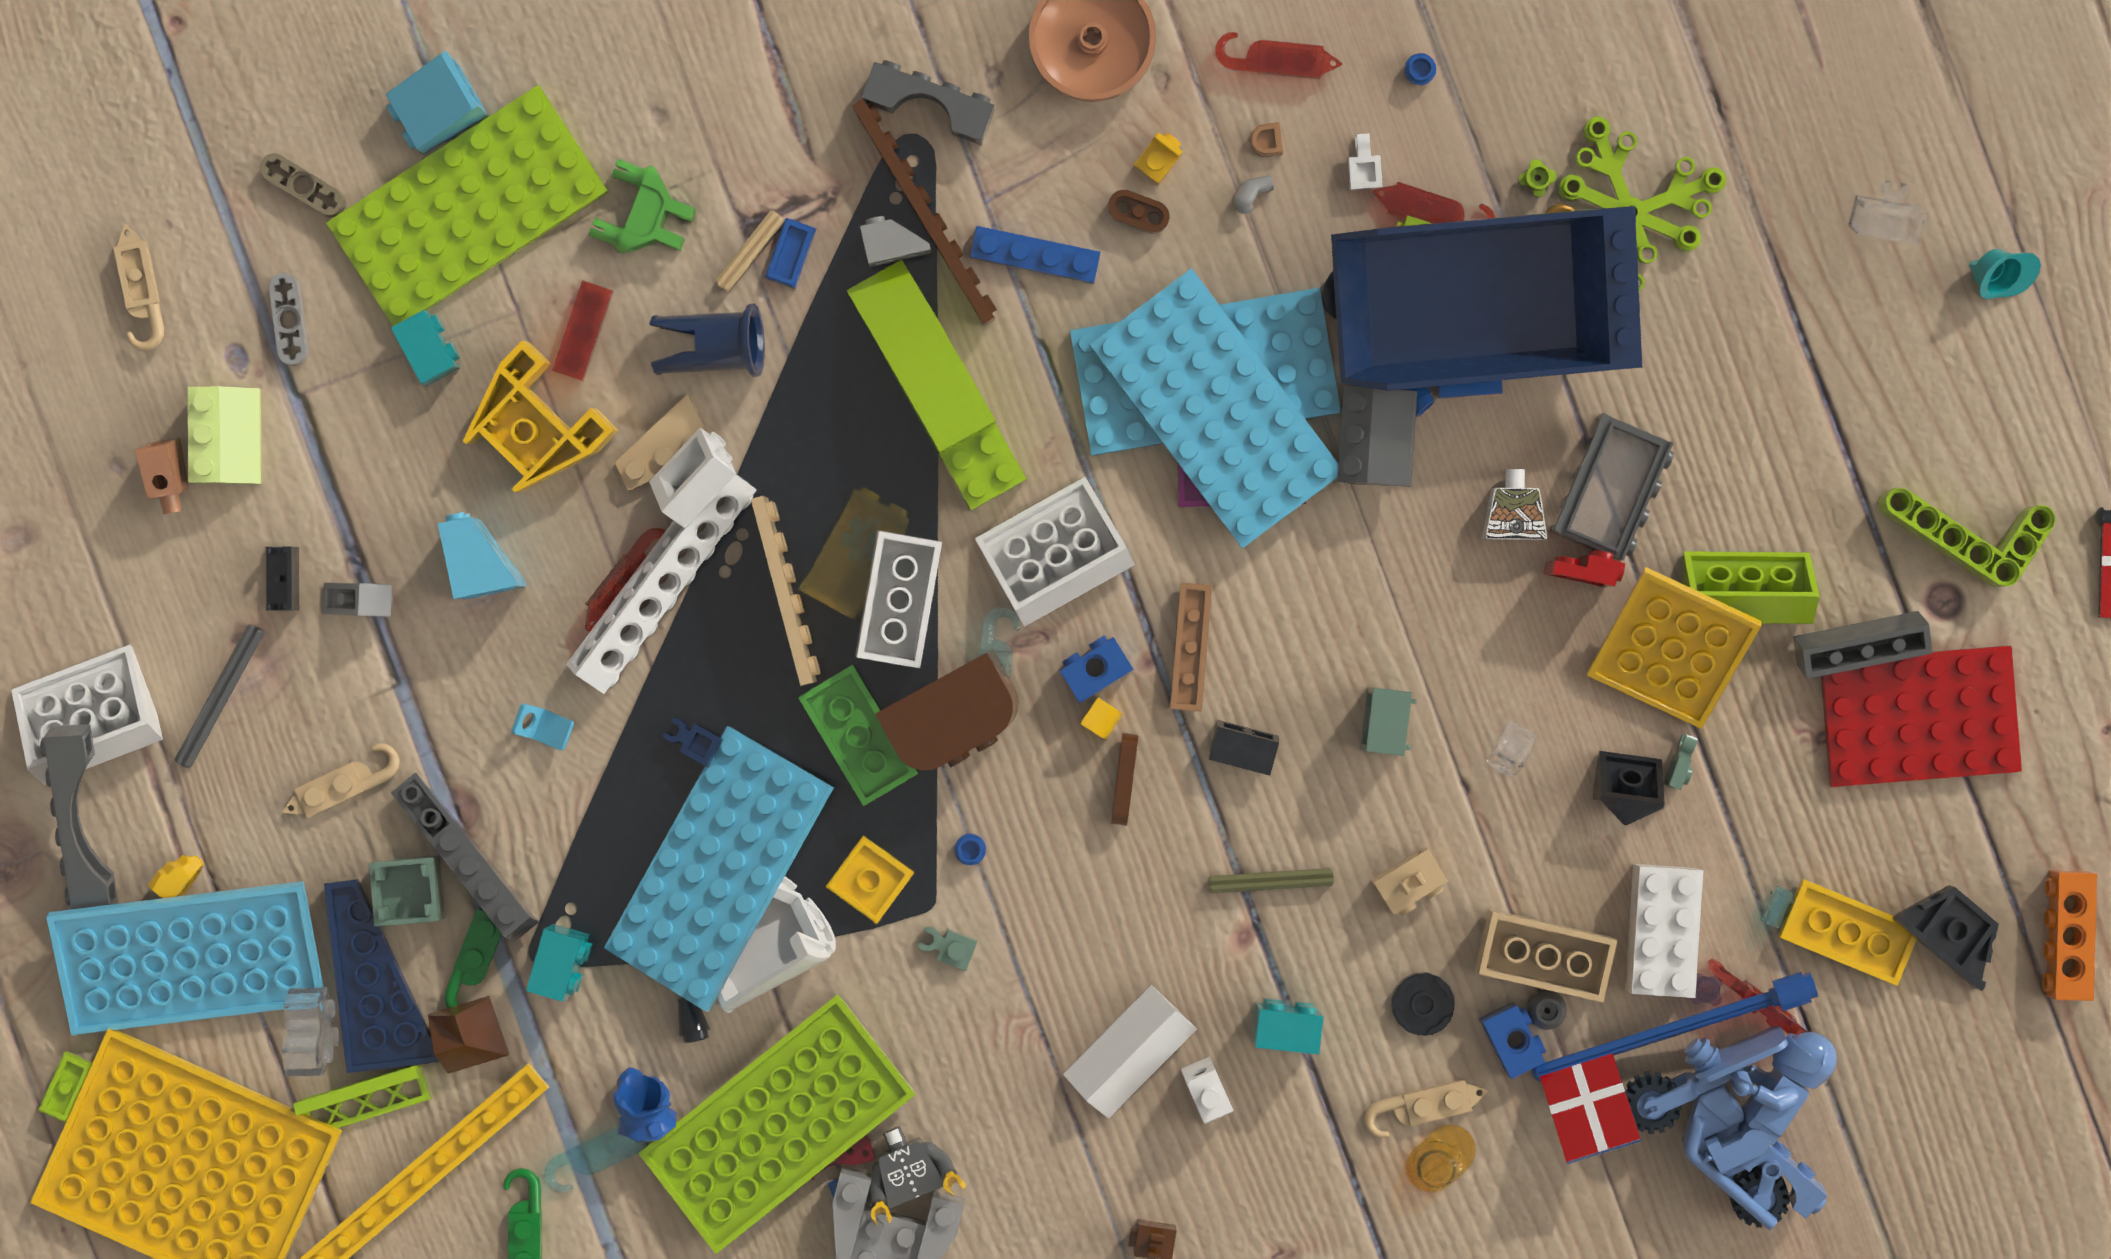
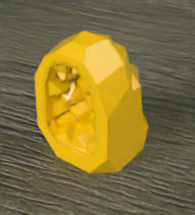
M182 855L176 861H167L165 866L156 872L148 886L161 898L184 896L202 871L204 863L197 855Z

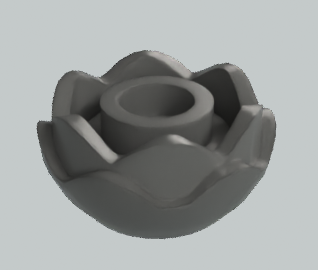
M1542 990L1533 995L1528 1001L1527 1013L1532 1024L1540 1029H1554L1561 1025L1566 1017V1003L1562 996L1554 991ZM1549 1007L1550 1012L1545 1013V1008Z

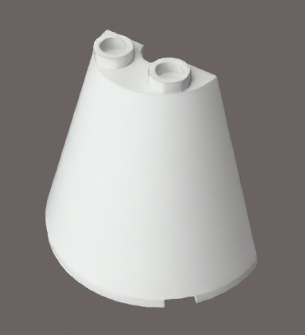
M786 876L783 878L717 997L718 1005L727 1013H731L737 1007L826 961L836 949L833 931L823 913L810 898L804 900L800 893L795 892L794 890L797 885Z

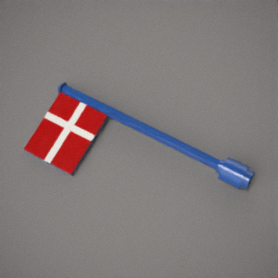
M1802 972L1773 980V988L1768 989V992L1560 1057L1533 1068V1077L1542 1083L1567 1165L1642 1142L1614 1055L1772 1005L1774 1007L1780 1006L1783 1012L1812 1003L1811 999L1819 996L1811 973L1802 974Z

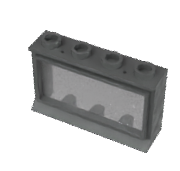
M1602 413L1597 416L1596 421L1598 425L1593 436L1586 443L1585 450L1587 451L1581 465L1576 468L1572 479L1574 481L1568 495L1561 502L1560 508L1562 510L1555 525H1551L1549 532L1589 549L1612 553L1613 559L1621 561L1626 556L1630 557L1636 547L1637 539L1634 536L1638 526L1643 528L1650 513V510L1646 509L1650 498H1656L1662 485V481L1658 480L1663 468L1668 469L1674 457V452L1671 451L1673 442L1664 440Z

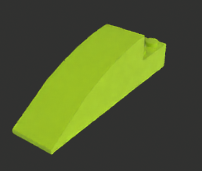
M900 260L848 289L847 293L970 511L1025 482L1027 478L997 427L992 412L904 262Z

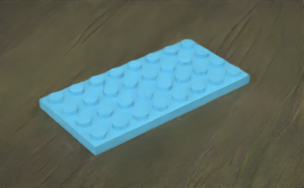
M1192 268L1089 345L1242 549L1338 477V462Z
M1320 288L1220 305L1305 419L1341 413ZM1119 322L1070 330L1091 456L1163 444L1089 346Z
M727 726L721 737L723 741L709 767L705 766L604 947L609 952L708 1012L712 1008L834 787Z
M304 881L49 912L46 916L71 1035L107 1031L108 1028L118 1030L323 1005L326 1001Z

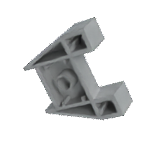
M842 1167L832 1203L836 1259H941L956 1237L965 1198L934 1191L927 1221L890 1212L892 1221L888 1223L886 1214L881 1213L877 1216L878 1226H876L871 1217L873 1207L865 1205L872 1180L871 1174Z

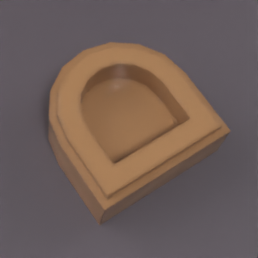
M1279 122L1262 124L1252 131L1249 144L1255 154L1261 157L1283 155Z

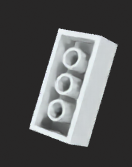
M877 531L855 654L857 658L920 668L942 542Z
M1633 864L1625 990L1629 993L1695 998L1703 870L1689 867Z

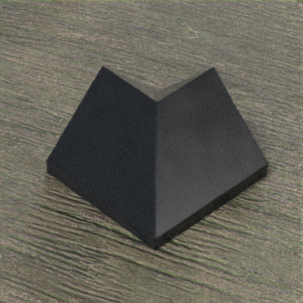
M1599 751L1592 799L1602 801L1624 826L1663 809L1665 799L1662 759Z

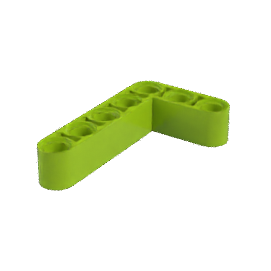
M1905 488L1886 490L1880 495L1878 500L1879 509L1885 516L1994 587L2011 586L2020 579L2056 522L2054 511L2048 506L2036 505L2024 508L1998 547L1995 548ZM1894 494L1899 495L1902 499V507L1899 511L1894 510L1890 505V499ZM1921 511L1929 518V523L1924 529L1917 523V516ZM2035 511L2042 516V524L2039 528H2036L2031 522L2032 514ZM1947 529L1951 530L1955 535V541L1951 546H1948L1943 540L1944 532ZM2017 538L2022 539L2025 544L2024 552L2021 555L2014 550V542ZM1973 547H1977L1981 552V559L1977 564L1970 559V551ZM2000 564L2004 565L2008 571L2004 581L1999 580L1996 575L1997 567Z

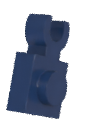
M672 718L671 722L679 727V733L676 736L664 733L663 737L671 743L678 744L682 742L683 744L679 752L709 767L723 739L696 724L688 731V727L683 721Z

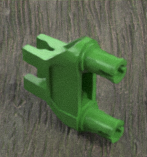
M619 158L615 165L617 168L627 172L614 168L612 178L638 186L637 197L625 226L620 228L596 217L592 225L604 230V232L591 228L589 237H594L614 245L617 252L621 254L630 253L657 242L681 251L685 242L683 236L662 228L668 214L692 222L696 214L695 208L671 199L655 167L646 166L644 169Z

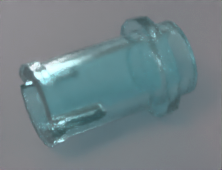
M1776 886L1775 891L1771 890L1770 892L1772 897L1760 920L1780 928L1789 904H1794L1792 899L1794 893Z

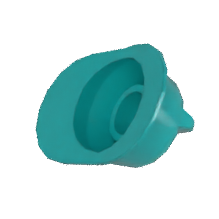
M1992 249L1986 252L1979 260L1971 261L1969 267L1973 271L1975 283L1979 286L1980 296L1984 299L2011 297L2027 290L2038 277L2041 263L2034 253H2009L2002 249Z

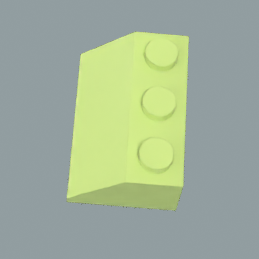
M221 386L188 387V483L261 484V389Z

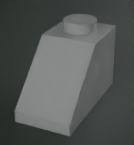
M884 216L867 219L866 225L860 226L870 267L932 253L930 244L892 219L885 220Z
M324 583L323 614L391 617V607L393 604L392 585Z

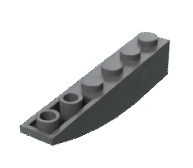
M414 773L391 792L506 939L516 942L539 923L479 846L417 773Z

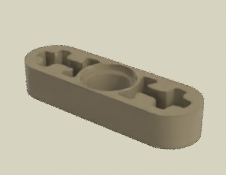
M269 154L262 159L260 172L269 182L327 217H335L344 211L346 200L339 190L280 154ZM281 161L280 167L291 174L288 180L277 173L271 177L272 170L269 169V165L271 163L278 164ZM300 177H308L311 181V189L306 194H298L295 190V182ZM318 190L327 197H332L335 194L334 200L337 202V206L335 208L329 206L325 210L326 203L315 197Z

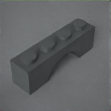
M883 60L882 64L874 62L861 97L866 104L871 105L873 103L879 109L894 113L899 106L909 100L919 98L932 100L942 106L951 120L952 135L979 145L983 144L995 111V106L990 103L991 99L975 92H973L972 96L960 93V87L948 82H943L942 86L930 82V76L918 71H913L912 75L900 71V65L887 60Z

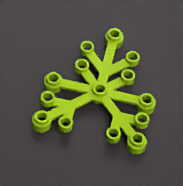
M1599 116L1588 120L1583 128L1584 137L1590 143L1596 144L1601 158L1595 156L1592 149L1582 148L1576 153L1575 162L1581 168H1591L1609 176L1617 199L1585 186L1583 179L1573 174L1567 175L1560 181L1558 185L1560 197L1566 201H1575L1580 198L1603 209L1635 206L1637 259L1642 264H1650L1657 258V249L1649 244L1643 226L1672 238L1676 248L1680 251L1689 252L1697 248L1701 242V234L1696 227L1691 225L1678 227L1648 212L1673 204L1691 212L1697 219L1707 217L1712 211L1711 203L1707 199L1696 200L1689 196L1702 191L1707 194L1718 193L1726 185L1725 173L1717 167H1711L1702 172L1699 179L1685 184L1687 177L1695 170V162L1690 157H1682L1675 163V173L1667 192L1640 201L1638 198L1631 197L1621 173L1629 151L1637 145L1636 135L1630 131L1623 132L1617 138V148L1614 153L1608 139L1610 134V124L1608 121ZM1594 124L1602 125V134H1595L1592 127ZM1628 136L1631 138V147H1625L1622 144V137ZM1585 152L1590 155L1591 160L1589 163L1581 162V153ZM1681 162H1687L1690 165L1689 172L1681 171ZM1711 174L1718 176V185H1712L1709 182ZM1572 181L1578 185L1577 192L1572 193L1568 190V182ZM1698 203L1706 206L1705 214L1697 212L1696 206ZM1685 232L1693 234L1694 241L1692 243L1684 241L1683 236ZM1643 249L1651 250L1652 258L1650 260L1642 257ZM1638 274L1640 291L1645 285V280L1642 275Z

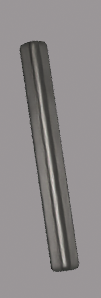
M249 624L243 632L175 757V761L179 765L190 768L196 760L264 635V631L259 627Z

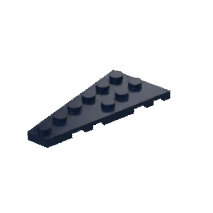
M359 879L325 883L324 888L346 1072L353 1073L439 1062L434 1055L430 1030L381 926L374 927L373 909Z

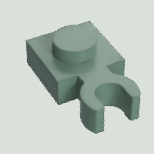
M1687 734L1681 735L1676 755H1673L1664 785L1681 790L1683 784L1687 785L1693 772V767H1690L1692 761L1690 758L1698 738Z
M926 926L924 931L932 934L934 941L931 944L919 942L918 947L923 951L936 949L940 951L937 957L938 961L966 971L978 940L949 929L946 936L942 937L934 927Z

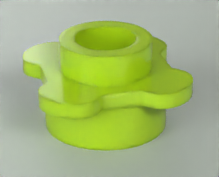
M1534 159L1529 163V169L1519 175L1518 181L1521 186H1527L1531 189L1535 197H1542L1546 192V187L1550 183H1554L1557 176L1555 171L1543 165L1541 160ZM1536 175L1540 176L1539 181L1535 180Z

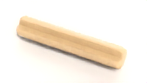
M772 210L766 215L719 274L715 283L726 292L732 289L784 223V219L778 213Z

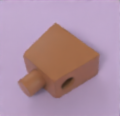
M180 438L152 442L135 449L148 499L159 497L163 514L182 511L179 493L188 489L189 484ZM163 476L167 479L168 484L164 481Z

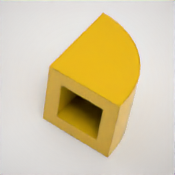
M1097 697L1080 724L1104 740H1107L1123 716V713Z

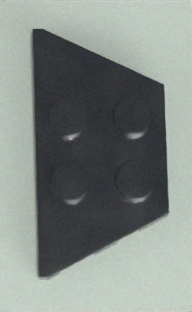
M1948 885L1893 916L1892 920L1977 990H1984L1986 982L1982 979L1986 962L1991 963L1993 954L1992 944L1996 939L1999 923L1960 890Z

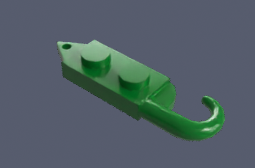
M477 908L446 987L444 1000L447 1008L458 1005L456 997L461 984L477 985L484 980L502 937V933L481 908Z
M515 1169L507 1174L504 1179L503 1189L508 1190L510 1183L514 1179L524 1178L528 1182V1199L515 1203L508 1213V1259H542L540 1180L529 1169Z

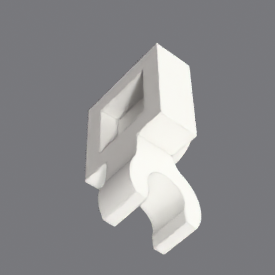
M1369 133L1357 134L1355 136L1357 157L1348 158L1350 190L1382 188L1380 155L1371 156Z

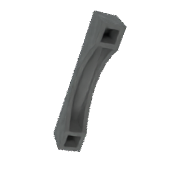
M90 724L51 726L41 739L40 749L42 756L47 759L48 768L46 769L45 779L47 786L52 789L53 798L50 802V810L52 816L56 817L58 827L55 831V841L58 847L61 846L62 851L60 871L62 876H66L67 887L65 888L66 904L70 905L71 909L117 904L118 896L114 872L101 861L91 848L83 832L79 817L78 795L80 782L87 765L95 755Z

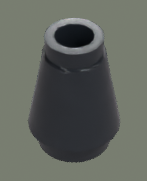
M683 997L677 999L679 1004V1037L683 1036L684 1044L709 1038L708 1030H710V1027L702 1009Z

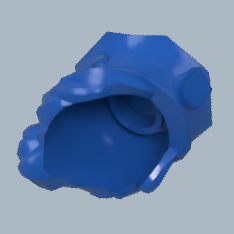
M629 1067L623 1071L617 1079L618 1088L612 1094L614 1106L621 1115L619 1117L618 1134L628 1137L635 1142L657 1141L676 1127L677 1112L669 1108L671 1106L669 1089L663 1081H660L655 1076L648 1077L643 1075L639 1069Z

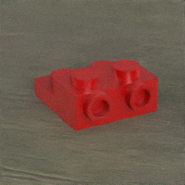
M1594 550L1589 551L1588 555L1579 556V559L1566 556L1555 557L1554 561L1545 563L1543 574L1600 587H1615L1617 581H1622L1625 563L1613 560L1612 553Z

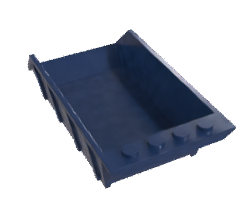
M1635 206L1386 227L1331 234L1340 380L1343 384L1389 391L1643 368Z

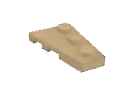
M689 394L684 396L615 461L616 467L629 492L649 483L699 428L706 431Z

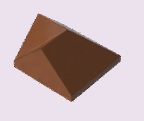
M490 996L428 1014L434 1055L448 1074L509 1056V1051Z

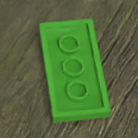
M854 665L849 666L798 697L863 806L918 774L916 769L906 765L896 754L875 715L881 710Z

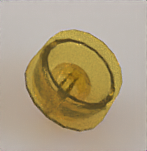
M1455 1125L1442 1126L1431 1133L1408 1156L1406 1171L1411 1183L1419 1190L1426 1192L1441 1191L1452 1184L1474 1161L1476 1148L1471 1134L1464 1128Z

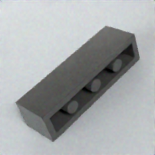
M1919 611L1793 636L1797 666L1806 679L1932 654L1929 623Z

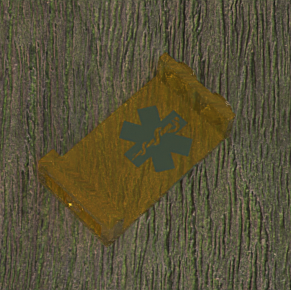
M863 488L861 492L853 490L852 497L807 578H804L799 587V590L855 621L865 603L877 531L904 535L911 522L906 518L908 513L906 510L893 503L890 504L889 508L878 502L880 496L866 488Z

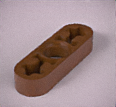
M1122 733L1111 824L1127 826L1138 745L1137 734Z

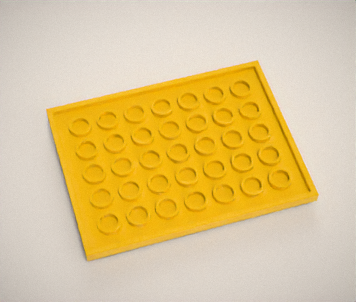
M108 1028L30 1203L154 1259H286L343 1131L307 1114L296 1116L295 1110L289 1106L126 1033Z

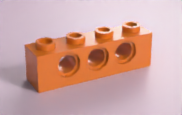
M2050 870L2049 878H2046L2045 894L2049 897V909H2046L2044 913V925L2048 928V941H2045L2043 945V956L2047 960V973H2044L2042 977L2043 990L2046 992V997L2055 1000L2094 1001L2097 873ZM2072 895L2075 905L2071 911L2067 912L2064 908V901L2068 896ZM2071 927L2074 931V937L2072 941L2065 943L2063 933L2067 928ZM2071 959L2073 969L2069 974L2064 975L2062 965L2066 960Z

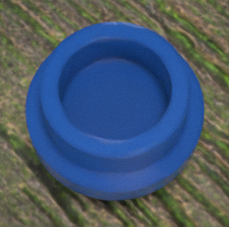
M1417 53L1412 55L1405 63L1404 73L1412 84L1426 85L1432 81L1436 74V64L1429 55Z
M976 834L961 836L954 848L956 858L965 865L978 864L986 854L985 842Z

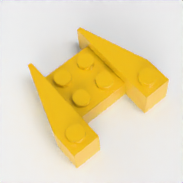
M521 341L500 362L463 439L465 444H475L483 436L524 476L512 488L514 492H524L598 454L619 432L595 408H590L569 428L529 389L552 364L527 341Z

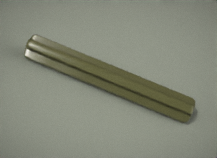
M1330 868L1210 876L1208 879L1210 893L1321 887L1334 884V874Z

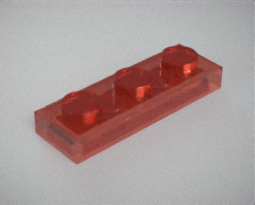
M582 280L552 371L584 382L614 293L613 290Z

